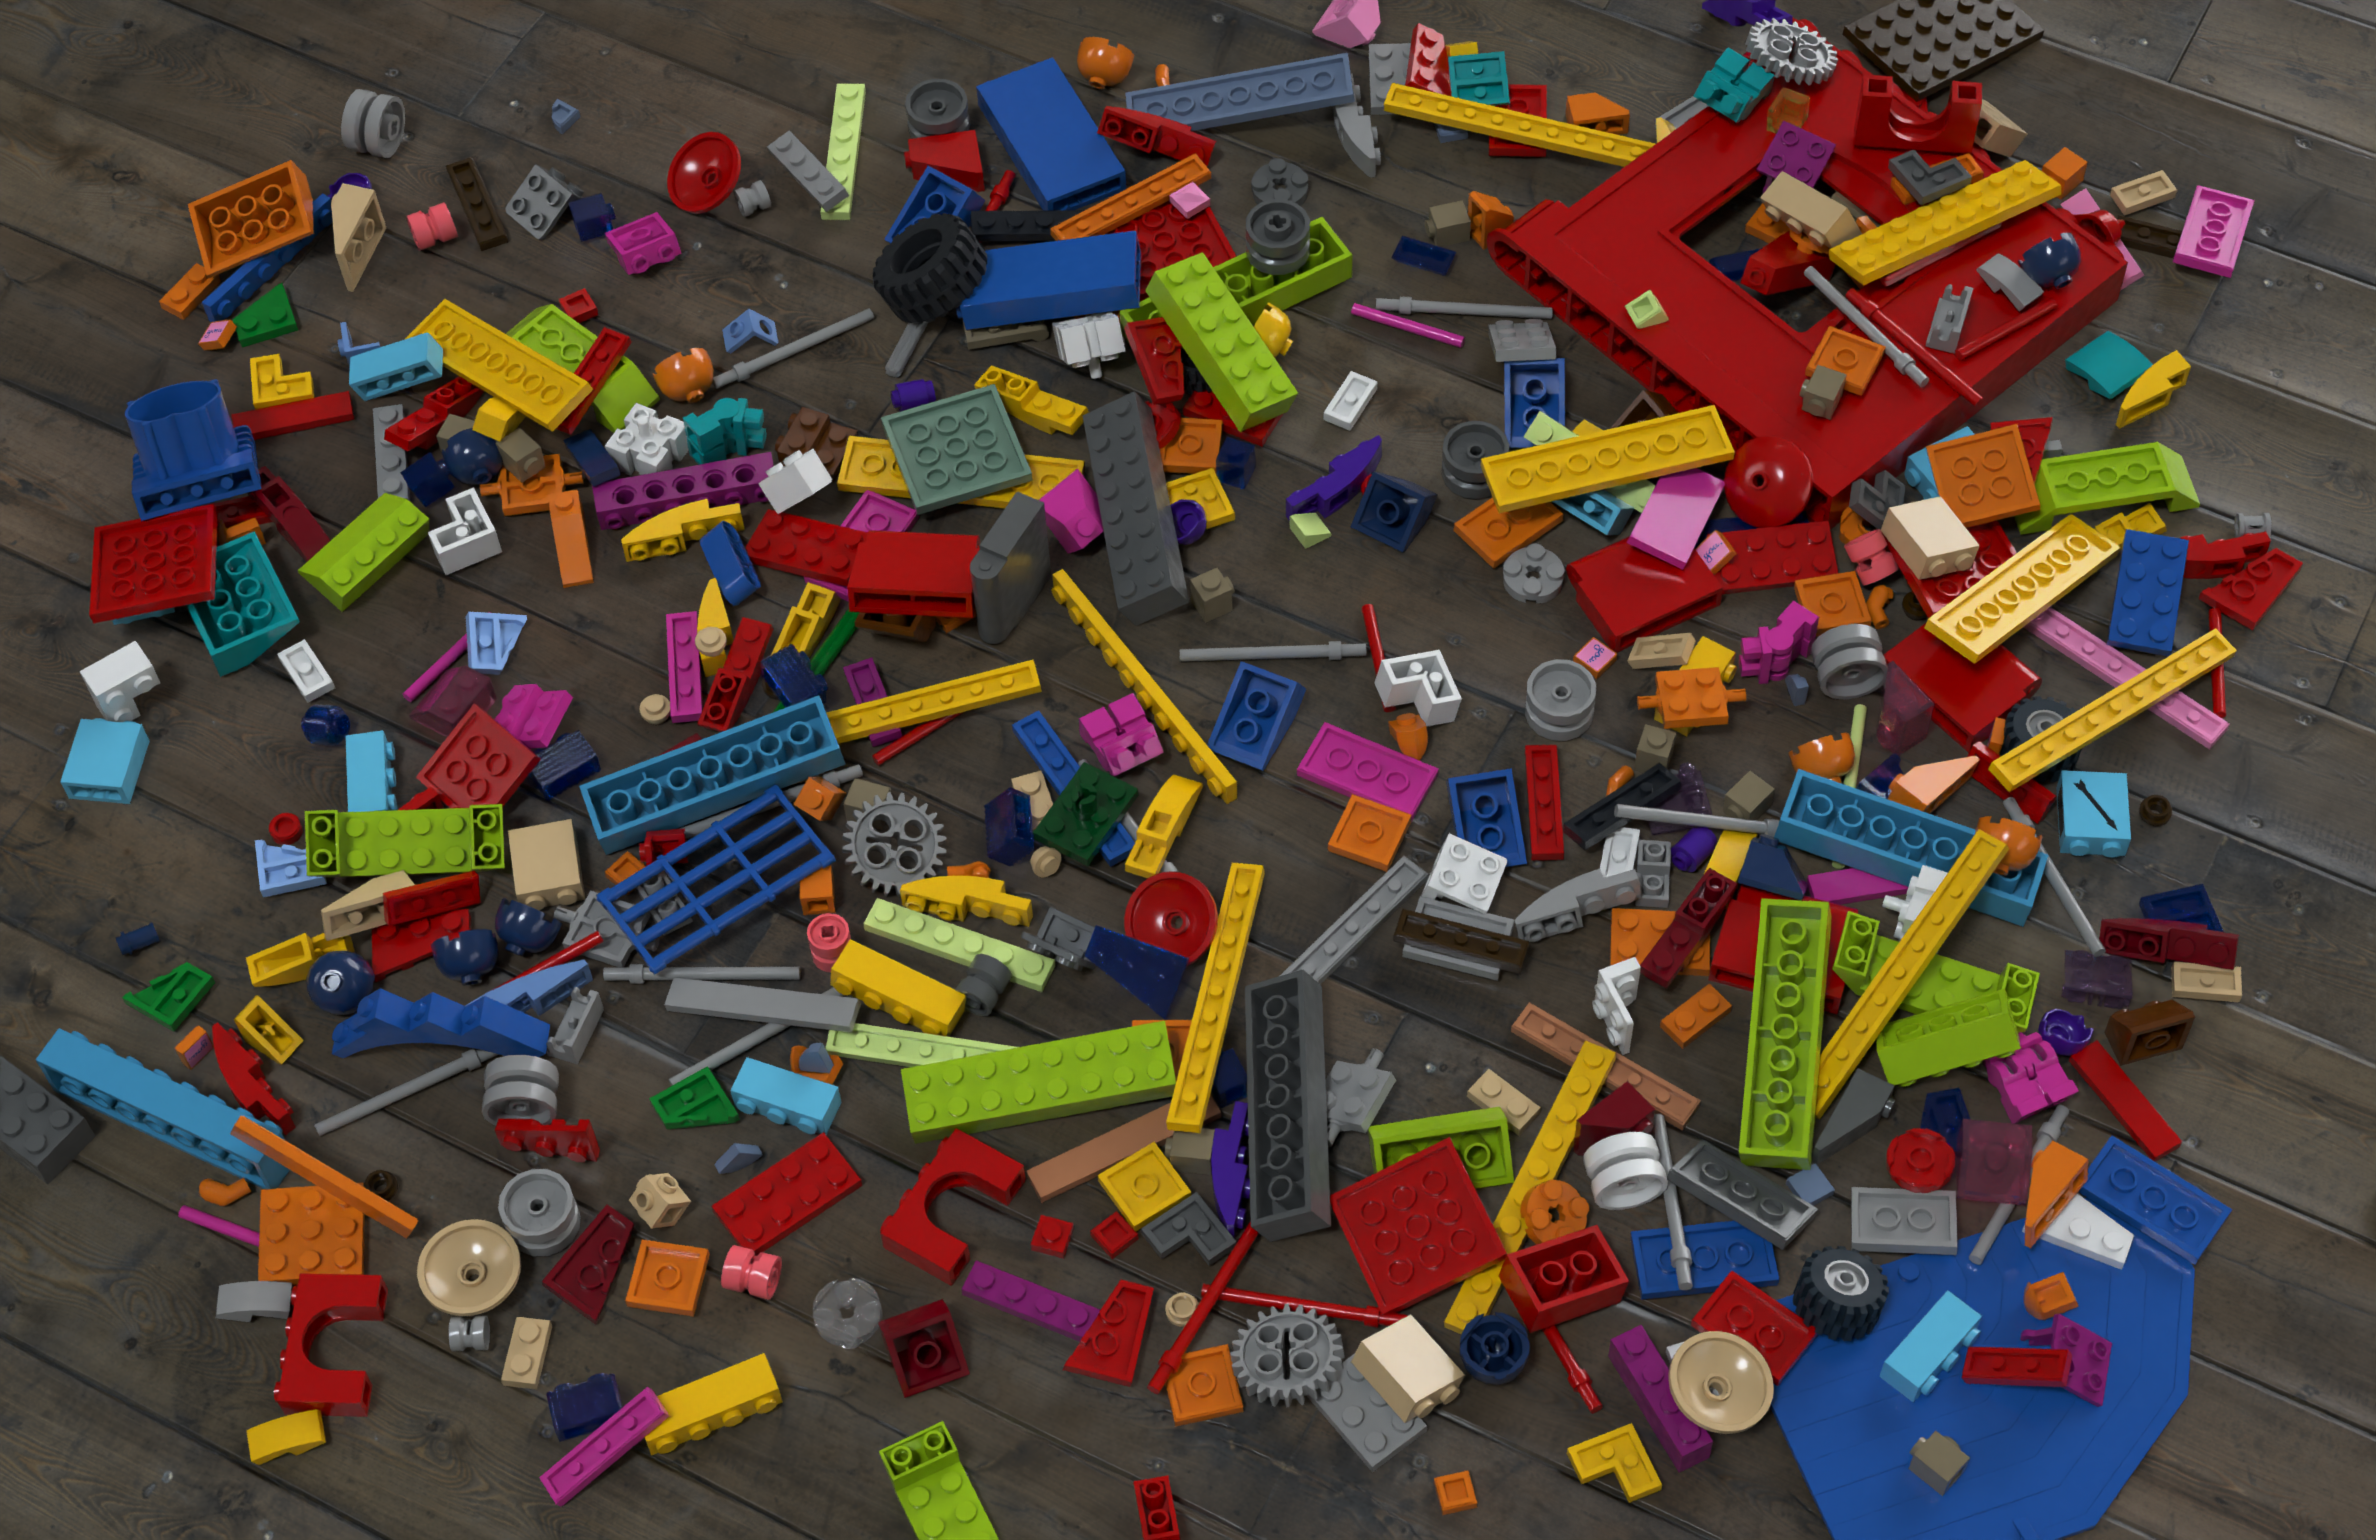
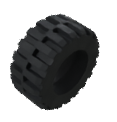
M946 213L942 215L934 214L930 218L924 217L918 220V223L909 225L905 228L904 232L900 235L897 234L892 239L893 241L885 246L882 250L883 254L875 262L876 267L873 268V285L894 314L902 321L914 324H922L923 321H935V318L943 317L949 314V311L953 308H958L965 298H969L973 294V289L979 286L982 281V275H985L987 253L960 217Z

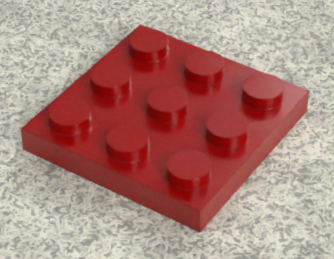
M474 703L416 778L427 788L432 786L439 794L440 799L450 808H469L470 805L502 804L503 808L541 758L483 708Z

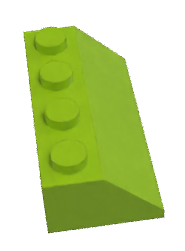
M384 493L298 569V573L343 612L428 535L430 519L408 499Z
M2005 988L1889 1022L1876 1038L1877 1053L1887 1081L1894 1086L1898 1085L1900 1087L1911 1085L1917 1079L1929 1075L1931 1077L1943 1076L1950 1069L1960 1066L1966 1068L1979 1065L1984 1059L1994 1056L2005 1058L2014 1054L2015 1050L2021 1049L2019 1034Z
M1501 1107L1374 1125L1368 1128L1374 1174L1450 1137L1475 1189L1514 1183L1507 1118Z

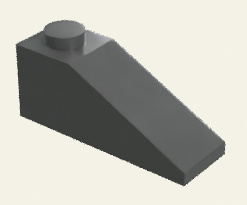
M1857 1068L1814 1147L1811 1163L1820 1164L1877 1127L1882 1116L1888 1119L1896 1103V1100L1892 1099L1894 1085Z

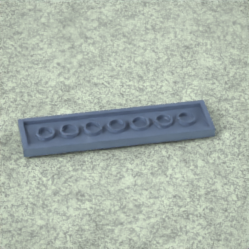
M1348 53L1125 93L1127 109L1191 126V131L1355 102Z

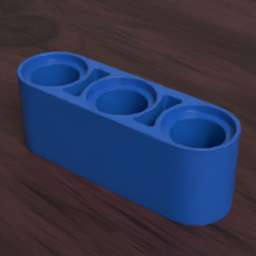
M724 520L721 521L700 539V545L717 580L720 591L731 604L738 606L761 587L760 580L742 540L730 523Z

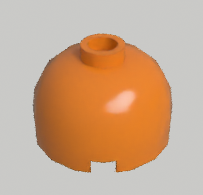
M1086 37L1081 42L1078 50V70L1094 88L1104 89L1105 86L1117 85L1127 78L1131 70L1134 54L1130 49L1119 43L1117 48L1108 45L1109 39Z
M692 348L690 349L692 354L684 357L681 352H678L664 359L655 367L657 374L653 373V378L665 396L674 401H688V403H695L704 398V393L713 382L714 372L711 359L705 349Z
M1841 733L1842 739L1834 741L1833 735H1829L1798 746V754L1791 750L1788 755L1795 773L1797 774L1798 769L1842 783L1841 777L1850 772L1855 757L1849 733Z
M1992 816L1979 818L1975 834L1980 829L2004 842L2009 848L1993 873L2007 875L2008 871H2020L2027 868L2034 861L2043 838L2042 835L2035 837L2036 830L2034 828L2006 818H2001L1999 824L1990 823Z

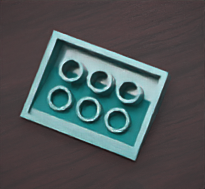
M255 531L216 547L215 599L186 605L220 677L252 663L300 622Z

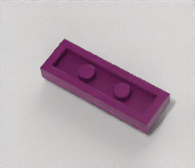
M872 657L843 667L856 705L887 697ZM899 727L870 734L868 737L872 747L896 740L902 737Z

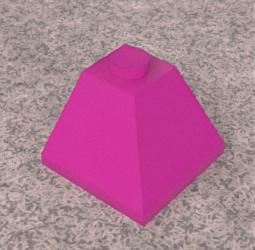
M1079 469L1074 470L1039 499V501L1044 502L1046 525L1068 554L1083 549L1104 531L1097 494Z

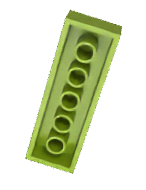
M1199 253L1155 271L1145 290L1238 430L1242 432L1288 412L1298 395L1297 390L1204 253Z

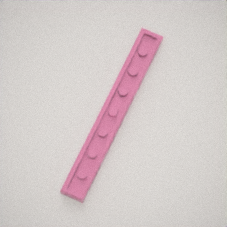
M2052 607L2046 609L2023 627L2115 688L2146 670ZM2179 690L2148 708V710L2209 750L2228 730L2230 723Z

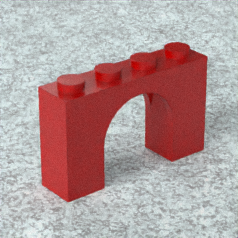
M1863 74L1854 124V145L1964 154L1972 153L1982 107V83L1952 81L1948 104L1939 115L1926 120H1909L1900 117L1891 109L1893 76Z
M956 1128L950 1137L946 1136L941 1141L933 1161L926 1163L922 1167L918 1176V1182L912 1190L907 1189L899 1203L900 1207L893 1216L889 1215L884 1220L880 1229L883 1247L952 1286L970 1261L968 1245L931 1223L927 1217L931 1203L939 1194L948 1189L970 1187L1008 1206L1026 1181L1024 1165Z
M299 1274L298 1286H293L291 1293V1303L294 1306L293 1314L286 1321L287 1347L282 1349L280 1354L281 1381H277L274 1388V1400L278 1402L285 1415L318 1409L321 1411L322 1416H368L373 1384L366 1371L322 1369L310 1362L309 1354L316 1336L324 1328L335 1322L344 1320L383 1321L388 1288L381 1275Z

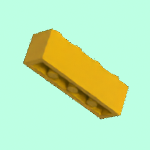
M851 939L831 968L830 985L839 993L847 996L852 995L862 1000L868 1007L887 1012L898 1022L903 1024L909 1023L921 1029L923 1033L949 1037L965 1012V994Z
M765 1353L658 1395V1399L670 1416L645 1436V1440L651 1456L657 1453L665 1454L673 1451L681 1443L691 1439H703L713 1430L723 1426H735L741 1423L745 1417L755 1413L763 1414L770 1412L778 1404L783 1403Z

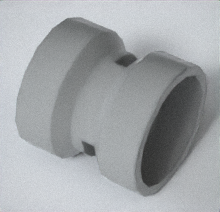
M761 180L752 183L750 189L741 187L733 191L737 206L744 217L753 214L757 207L762 210L771 207L769 194Z
M475 1316L472 1320H466L464 1317H451L449 1323V1345L451 1351H464L467 1347H473L475 1350H488L490 1325L487 1316Z

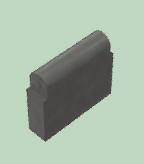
M1018 491L979 545L980 550L970 563L978 634L984 642L989 644H997L1004 641L1013 628L1016 629L1052 576L1044 502Z

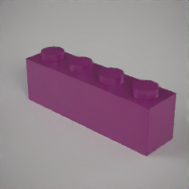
M1639 1325L1612 1338L1608 1357L1677 1471L1680 1473L1710 1458L1713 1440L1706 1429L1690 1421L1676 1405L1669 1387V1369L1643 1326Z

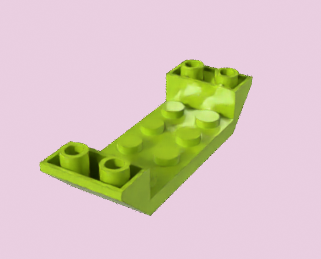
M553 304L536 308L506 333L508 336L572 373L576 371L597 339L595 334ZM623 355L591 405L594 407L597 421L614 433L617 428L620 430L626 429L624 419L636 403L651 408L660 398L637 366Z
M2159 442L2042 459L2035 483L2040 510L2014 517L2021 535L2048 531L2051 529L2055 515L2165 499L2169 512L2199 508L2200 502L2182 456Z
M502 804L470 805L469 808L364 812H338V810L305 811L307 876L344 878L384 876L402 870L407 875L505 869Z
M1848 911L1832 969L1856 995L1862 996L1899 942L1877 935L1880 921ZM1935 954L1898 1008L1914 1014H1920L2005 988L2018 1033L2026 1032L2040 973L2007 963L2000 975Z
M943 1421L879 1451L896 1496L918 1540H999L960 1462L958 1450Z

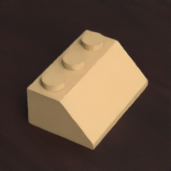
M1783 171L1760 197L1766 207L1764 212L1772 220L1786 222V225L1797 234L1805 233L1817 246L1821 247L1824 244L1829 248H1833L1844 241L1862 234L1847 207Z

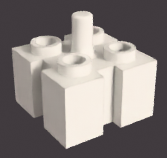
M1110 311L1052 323L1059 358L1068 365L1072 364L1073 368L1088 365L1092 379L1102 377L1099 358H1101V361L1113 360L1119 357L1118 353L1125 352L1119 318Z
M638 403L633 406L624 419L626 429L620 430L617 428L605 445L606 451L617 464L619 471L630 476L634 471L644 475L672 470V461L681 462L688 452L687 436L683 421L668 415L663 419H658L656 410Z
M1922 865L1919 877L1913 875L1911 877L1905 900L1885 895L1882 907L1900 912L1894 933V938L1899 939V942L1943 881L1947 872Z

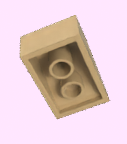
M343 183L331 201L335 254L347 290L353 292L386 230V225L375 190Z

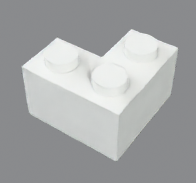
M814 449L809 450L803 455L798 450L784 459V467L780 462L765 471L768 477L758 484L776 513L779 514L831 483L832 477Z
M474 487L445 499L453 522L428 532L434 553L445 575L502 552L496 530Z
M136 641L80 671L97 708L105 720L113 722L132 721L141 716L133 698L148 692L154 686L160 684L153 665Z
M1440 650L1381 661L1374 683L1385 707L1414 702L1426 726L1454 722L1462 698Z

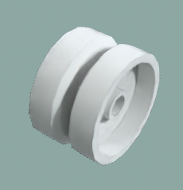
M1644 1132L1616 1134L1598 1141L1584 1153L1583 1162L1587 1176L1592 1180L1591 1190L1595 1203L1600 1208L1624 1210L1638 1207L1651 1202L1667 1189L1668 1180L1664 1167L1659 1162V1150L1656 1140L1652 1135Z

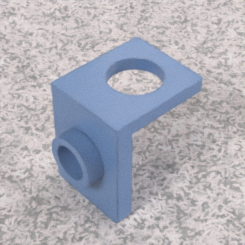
M751 309L746 310L722 330L726 352L730 354L753 336L774 346L778 344L775 322ZM759 322L768 328L769 335L761 329Z
M340 323L342 339L337 340L341 357L346 356L349 367L350 357L381 347L379 342L353 347L347 323Z

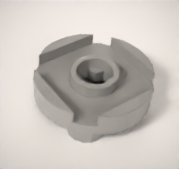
M1535 543L1527 548L1519 549L1512 553L1504 562V587L1516 600L1526 603L1527 599L1536 600V604L1545 603L1555 598L1561 591L1565 575L1564 566L1558 556L1546 550L1541 544ZM1528 572H1538L1540 578L1537 579L1534 576L1528 578Z

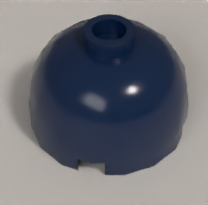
M2061 233L2062 239L2055 242L2051 237L2041 241L2022 255L2025 261L2018 260L2019 266L2040 287L2049 288L2055 286L2056 289H2061L2072 282L2071 277L2077 272L2081 264V252L2071 233Z
M473 428L460 431L449 438L446 450L442 449V456L448 471L461 483L477 485L489 482L500 472L503 466L502 456L495 444L498 441L473 431Z
M503 898L496 914L495 930L498 937L507 943L505 950L523 957L525 952L539 953L546 950L557 937L562 923L553 918L552 922L544 919L545 913L514 900L509 902L506 898Z
M489 929L459 932L460 937L451 941L449 940V935L435 940L431 944L433 958L438 970L450 980L462 981L463 986L482 982L481 977L491 972L496 966L499 957L496 933L492 934V930Z
M346 950L331 951L318 957L311 965L306 978L307 992L312 1002L322 1011L333 1015H351L357 1012L360 1001L373 993L374 972L370 964L359 954Z
M1495 1312V1315L1484 1316V1314L1476 1316L1466 1324L1460 1338V1357L1465 1370L1474 1379L1485 1384L1501 1385L1514 1380L1522 1373L1529 1359L1530 1345L1525 1327L1516 1318L1505 1313Z

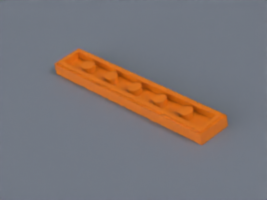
M1195 153L1050 228V234L1055 241L1104 235L1169 201L1171 194L1191 182L1198 186L1210 180L1211 171Z
M240 1116L230 1133L232 1136L404 1238H408L418 1223L417 1218L247 1117Z

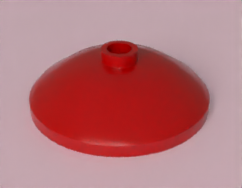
M705 132L687 141L676 153L668 171L667 189L673 203L683 211L692 214L708 212L723 203L734 190L740 175L741 156L736 144L729 137L718 132Z
M1776 436L1754 438L1743 444L1734 453V458L1727 465L1724 477L1726 499L1733 512L1747 524L1760 528L1783 526L1799 516L1810 499L1813 488V474L1809 460L1796 444L1787 439ZM1762 475L1764 483L1758 486L1757 479Z
M1163 872L1146 879L1130 897L1124 917L1126 938L1134 953L1145 963L1167 970L1181 969L1199 960L1210 948L1218 925L1217 907L1210 891L1198 879L1181 872ZM1181 917L1183 924L1177 929L1175 922Z

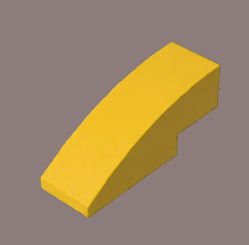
M2177 350L2161 358L2136 380L2120 407L2116 426L2119 429L2167 406L2172 391L2186 385L2191 366Z
M493 397L478 409L472 430L500 442L504 437L514 432L526 416L501 399Z
M713 578L709 580L703 594L698 615L697 633L706 627L720 628L726 635V645H730L733 643L730 623L717 580ZM725 650L714 657L705 656L700 652L705 677L716 675L718 668L723 669L727 659Z
M807 582L797 607L792 606L768 661L770 664L794 673H798L823 637L840 603L841 598L835 591Z
M1723 830L1705 872L1708 868L1715 870L1736 882V889H1738L1739 876L1750 842L1754 837L1757 838L1758 834Z
M303 933L246 957L252 985L254 987L274 986L306 980L311 965L318 957L328 952L339 950L355 953L351 936L347 935L327 941L324 933L312 938Z

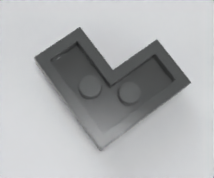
M1915 150L1889 159V170L1920 205L1971 184L1972 176L1956 158L1932 168Z
M1886 470L1876 474L1874 487L1861 478L1852 482L1849 507L1875 528L1881 530L1889 507L1903 505L1905 485Z
M1197 1192L1141 1228L1143 1237L1161 1259L1190 1241L1210 1266L1230 1253L1237 1243Z

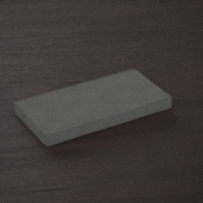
M1703 1139L1669 1170L1667 1180L1782 1250L1815 1218L1818 1210L1805 1200Z

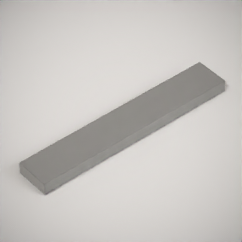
M1403 856L1280 976L1304 970L1321 985L1428 880V873Z
M676 977L673 978L664 1004L666 1010L672 1012L843 1032L853 1031L861 1005L858 998Z

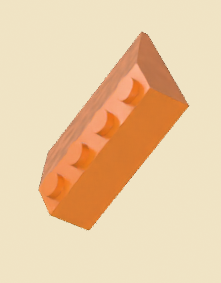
M292 160L188 204L208 278L314 234L313 199L307 177Z

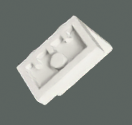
M1449 833L1438 852L1421 896L1434 900L1436 897L1442 899L1445 896L1486 914L1504 872L1507 859Z
M1636 957L1599 970L1597 984L1594 986L1596 995L1592 1005L1595 1014L1599 1019H1604L1608 1027V1038L1613 1046L1618 1045L1622 1055L1630 1051L1634 1025L1626 1006L1636 1000L1641 967Z

